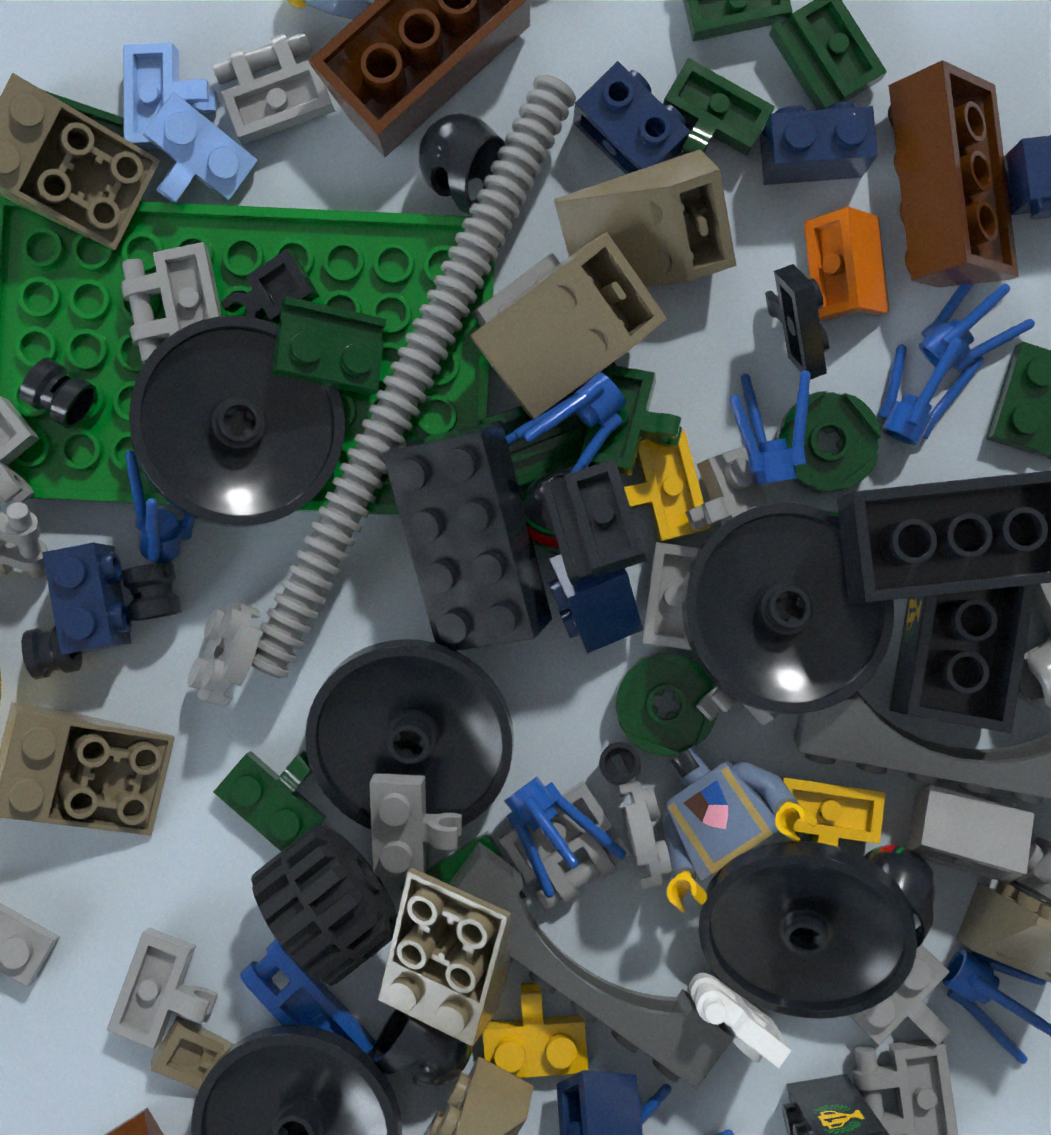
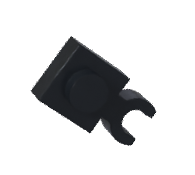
M286 249L246 276L252 288L251 291L246 294L240 292L232 293L222 301L221 305L224 310L231 313L245 306L246 317L263 320L267 314L271 321L279 324L281 314L280 303L285 296L312 302L319 297V294L296 254Z

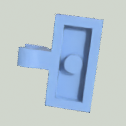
M172 42L123 45L124 139L143 150L159 149L145 138L142 133L173 91L201 114L217 112V93L209 91V82L206 79L179 81V51Z
M174 91L142 133L145 138L176 161L156 189L157 192L172 203L178 200L193 176L225 201H228L258 161Z

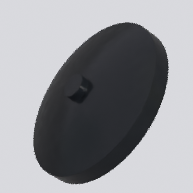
M220 316L187 325L165 339L152 352L140 370L134 384L129 410V431L136 459L143 473L160 495L182 512L201 521L226 527H253L275 522L289 516L306 505L322 490L330 479L340 458L344 442L345 416L339 389L271 375L278 326L274 323L246 316Z
M775 503L759 506L740 513L717 529L704 542L695 555L685 579L682 596V618L686 637L694 657L707 676L721 690L737 701L757 710L777 714H801L819 711L843 702L854 695L871 679L881 665L891 641L894 627V599L849 604L839 517L822 509L804 504Z
M414 639L380 642L365 647L343 660L326 678L315 696L307 718L305 732L308 761L321 790L343 814L370 830L369 782L374 773L425 776L426 813L461 814L462 827H464L485 812L501 792L510 770L514 748V732L510 711L502 693L491 677L470 658L456 650L434 642Z
M788 841L763 845L738 855L716 873L706 888L707 900L701 905L699 917V938L703 953L713 971L729 988L748 1001L765 1009L794 1017L816 1019L856 1014L878 1005L893 995L905 982L913 968L917 950L916 927L913 910L906 895L895 880L883 869L849 850L833 845L807 841Z
M280 1025L266 1028L244 1037L232 1045L215 1063L196 1096L192 1111L191 1135H402V1120L398 1101L391 1084L383 1071L375 1064V1061L361 1048L346 1038L321 1028L307 1025Z

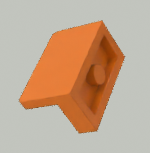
M845 207L804 221L810 279L816 280L823 296V308L818 309L819 320L829 321L858 312L874 315L888 313L889 302L878 216L851 207Z

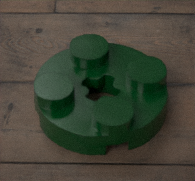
M827 391L815 392L809 395L804 439L806 464L795 466L797 478L793 479L799 485L809 488L816 493L842 491L861 482L875 467L879 456L877 451L879 448L878 439L881 438L880 426L872 410L856 396L847 393H826ZM796 404L785 414L775 437V440L786 438L787 448H792ZM822 429L826 434H830L833 431L838 433L840 439L835 445L839 452L836 455L829 451L822 453L817 447L820 441L817 436L819 430Z
M660 653L642 657L627 669L617 686L615 710L618 723L630 740L642 750L661 756L680 754L682 751H686L694 745L697 746L705 740L715 724L717 716L714 720L709 721L696 707L700 700L713 689L712 682L701 666L687 657L672 653ZM665 689L673 690V700L680 703L677 713L669 711L665 718L657 717L658 708L652 704L653 697L655 695L662 696Z

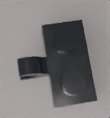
M794 264L775 270L774 275L778 296L770 290L765 292L769 315L777 318L783 324L788 358L800 372L809 371L811 375L810 380L827 374L824 353L829 351L830 345L826 331L819 320L818 309L823 308V296L820 287L815 279H808Z

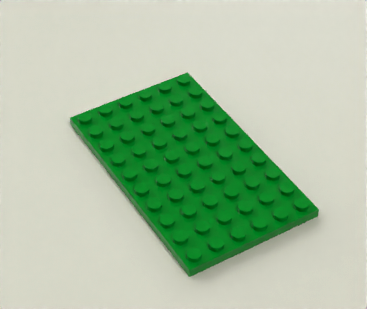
M0 195V396L10 400L40 438L12 461L9 466L34 491L35 494L29 499L134 504L125 453L133 450L129 431L130 401L134 384L144 364L141 361L139 346L132 343L130 327L134 325L130 302L124 300L121 282L125 280L122 267L123 261L141 259L145 275L157 273L153 252L204 242L209 248L222 316H246L245 306L231 313L223 309L222 301L232 293L240 292L246 294L251 291L252 288L246 276L284 250L289 249L296 254L319 294V297L312 302L386 319V326L383 328L382 334L384 344L378 391H384L386 388L383 382L385 376H392L394 372L390 368L392 362H399L401 358L398 355L399 348H406L408 344L405 340L406 334L414 332L415 328L412 326L414 319L421 318L422 314L419 309L422 304H428L429 300L426 295L429 290H435L434 279L437 275L443 274L441 265L443 261L450 260L448 251L450 247L457 246L455 241L457 233L465 231L462 227L464 219L471 218L472 216L140 201L116 250H113ZM495 261L489 262L491 266L489 275L482 276L484 281L482 289H476L474 292L477 295L475 303L468 304L467 306L470 310L468 317L461 318L460 320L463 325L461 331L454 332L453 334L456 340L454 345L447 346L446 348L448 352L447 359L440 360L438 364L441 367L440 373L438 375L433 374L431 378L434 381L432 389L426 388L424 392L427 396L425 403H419L417 409L420 411L418 417H412L410 420L413 426L411 431H405L402 436L406 441L479 425V420L488 417L490 363L470 338V335L481 327L471 313L493 297ZM155 295L150 299L154 320L166 318L162 295ZM267 314L264 316L263 320L278 325L277 323L271 321L268 318ZM49 357L64 366L67 375L70 377H81L96 386L97 392L92 407L87 415L72 428L67 429L51 419L49 411L44 408L37 410L20 398V388L24 378L30 369L43 358ZM339 389L345 416L344 442L340 458L330 479L322 490L297 511L318 512L320 506L326 508L329 500L325 496L328 491L334 492L336 485L332 482L335 477L341 478L344 471L340 469L342 463L348 464L351 457L347 455L349 448H356L358 443L354 438L356 434H363L365 428L361 424L364 419L370 420L372 414L369 412V408L371 405L377 406L379 399L376 397L377 392L373 395ZM138 463L145 501L153 498L157 501V505L173 506L153 487ZM383 474L380 480L384 485L382 489H375L373 495L377 499L374 504L369 502L366 510L370 512L369 515L400 516L389 475Z

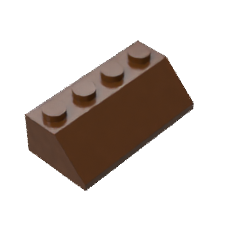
M374 0L308 61L351 122L386 157L530 27V0Z
M941 60L888 85L891 103L888 108V118L894 129L896 146L894 168L899 176L902 198L899 205V213L905 225L907 241L905 264L911 275V281L939 288L1018 278L995 84Z

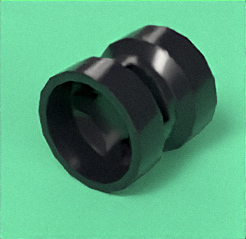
M47 357L37 362L30 369L23 380L19 395L21 400L37 410L44 408L49 411L52 420L69 429L76 426L87 415L93 405L97 391L96 386L81 377L72 378L67 375L64 366Z
M173 562L141 565L121 571L124 587L129 589L131 595H133V600L128 605L130 621L160 618L182 612L180 598L171 592L172 582L176 578Z

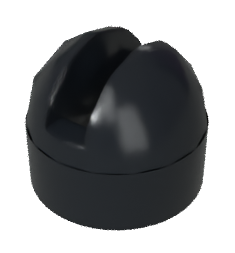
M617 742L603 750L599 759V767L604 778L611 784L618 786L637 779L641 771V761L637 751L631 745ZM619 753L625 767L630 772L628 776L621 778L611 759Z

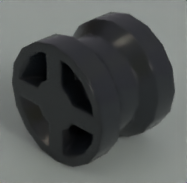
M56 626L46 632L40 628L26 630L23 633L21 640L23 660L27 671L35 680L50 677L52 672L56 670H62L65 673L80 670L83 660L82 653L61 655Z

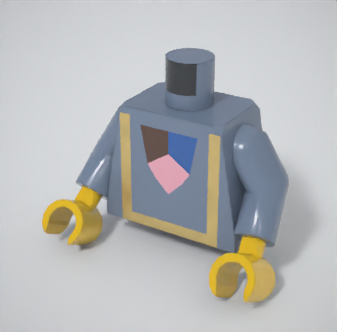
M694 746L687 749L669 762L685 786L684 790L666 801L668 811L663 818L664 840L672 867V872L669 873L671 881L667 887L669 901L681 912H685L683 897L687 892L691 891L694 899L700 905L704 904L707 900V894L695 881L696 875L702 882L723 868L729 861L749 851L778 831L790 839L799 842L800 838L794 832L796 821L802 818L806 823L815 827L817 824L816 817L798 804L796 798L778 775L749 762L736 764L732 760L726 761L710 771Z

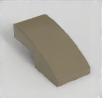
M177 1016L151 1059V1071L196 1088L199 1091L215 1063L234 1044L193 1022Z

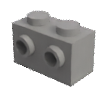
M947 782L930 784L915 796L907 849L919 854L924 860L1009 883L1027 874L1034 813L1016 808L1017 804L1007 798L988 796L982 799L965 794L966 790L964 788Z

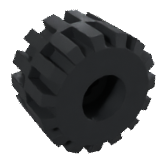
M323 823L315 824L252 875L251 882L255 900L274 937L300 967L326 985L333 986L338 984L392 941L398 914L388 891L380 878L375 876L373 868L346 838Z

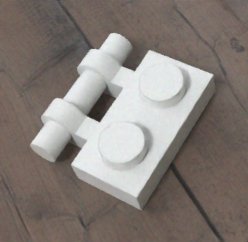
M703 972L696 973L689 984V992L699 1016L704 1021L716 1025L724 1022L728 1030L735 1035V1038L732 1040L733 1043L753 1061L759 1063L762 1057H764L777 1068H780L792 1050L772 1018L754 1003L728 988L714 976Z

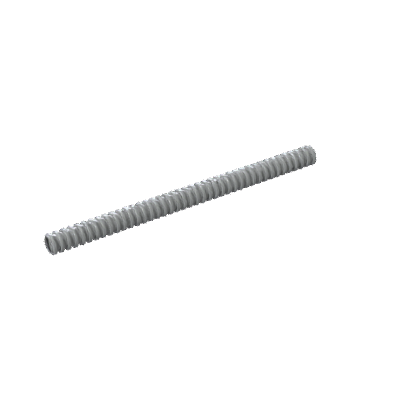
M538 75L533 81L534 89L527 93V103L523 104L519 109L521 118H516L513 121L512 129L514 132L506 135L505 143L507 146L501 147L498 151L500 161L496 160L492 163L491 172L493 175L485 177L483 182L486 189L478 191L476 197L479 203L471 205L469 212L472 217L465 218L462 223L465 231L457 233L455 237L457 246L450 247L448 251L450 260L443 261L441 265L443 274L435 277L434 284L436 288L435 290L431 289L428 291L426 296L429 302L428 304L421 305L419 311L422 316L420 319H414L412 326L415 328L414 332L407 333L405 336V340L408 343L406 348L400 347L398 350V355L401 357L399 362H392L390 366L394 371L392 376H385L383 380L386 385L385 390H379L376 394V397L379 399L377 406L371 405L369 408V412L372 414L370 420L364 419L361 424L365 428L363 434H356L354 438L358 443L356 448H349L347 455L351 457L348 464L342 463L340 469L344 471L341 478L335 477L332 482L336 485L334 492L328 491L325 496L329 500L326 508L320 506L318 513L322 514L319 522L313 521L311 527L315 529L312 536H305L303 541L307 545L304 551L298 550L296 556L300 559L297 565L291 564L289 571L292 572L289 580H283L281 585L285 589L282 594H276L274 600L278 603L275 609L269 608L267 611V615L270 617L268 623L263 622L259 627L263 633L259 638L251 666L263 673L279 679L281 677H288L290 671L286 667L288 663H295L297 656L293 653L296 648L300 649L303 647L304 641L301 640L303 633H310L312 628L308 623L310 619H317L319 613L315 609L318 604L324 605L326 598L322 595L325 589H332L333 583L330 582L332 575H339L341 570L337 565L340 560L346 561L348 555L344 551L347 545L353 547L355 540L351 539L354 531H361L362 526L358 523L361 517H368L370 512L366 510L369 502L375 503L377 499L373 495L375 489H382L384 485L380 479L383 474L388 475L383 452L406 441L402 436L405 431H411L413 426L410 420L412 417H418L420 411L417 409L419 403H425L427 396L424 392L426 388L432 389L434 381L431 378L433 374L438 375L440 373L441 367L438 364L440 360L447 359L448 352L446 348L447 346L454 345L456 340L453 334L454 332L461 331L463 325L460 320L461 318L468 317L470 310L467 306L468 304L475 303L477 295L474 292L476 289H482L484 285L482 276L489 275L491 271L489 262L496 261L498 257L496 248L503 247L505 243L503 234L511 231L512 223L510 220L518 217L519 209L517 206L525 203L526 194L524 192L532 189L534 185L532 177L539 175L541 171L539 163L546 161L548 157L546 149L553 147L555 143L553 135L560 133L562 129L560 121L567 119L569 115L568 108L572 107L576 101V96L572 89L556 77L550 75Z

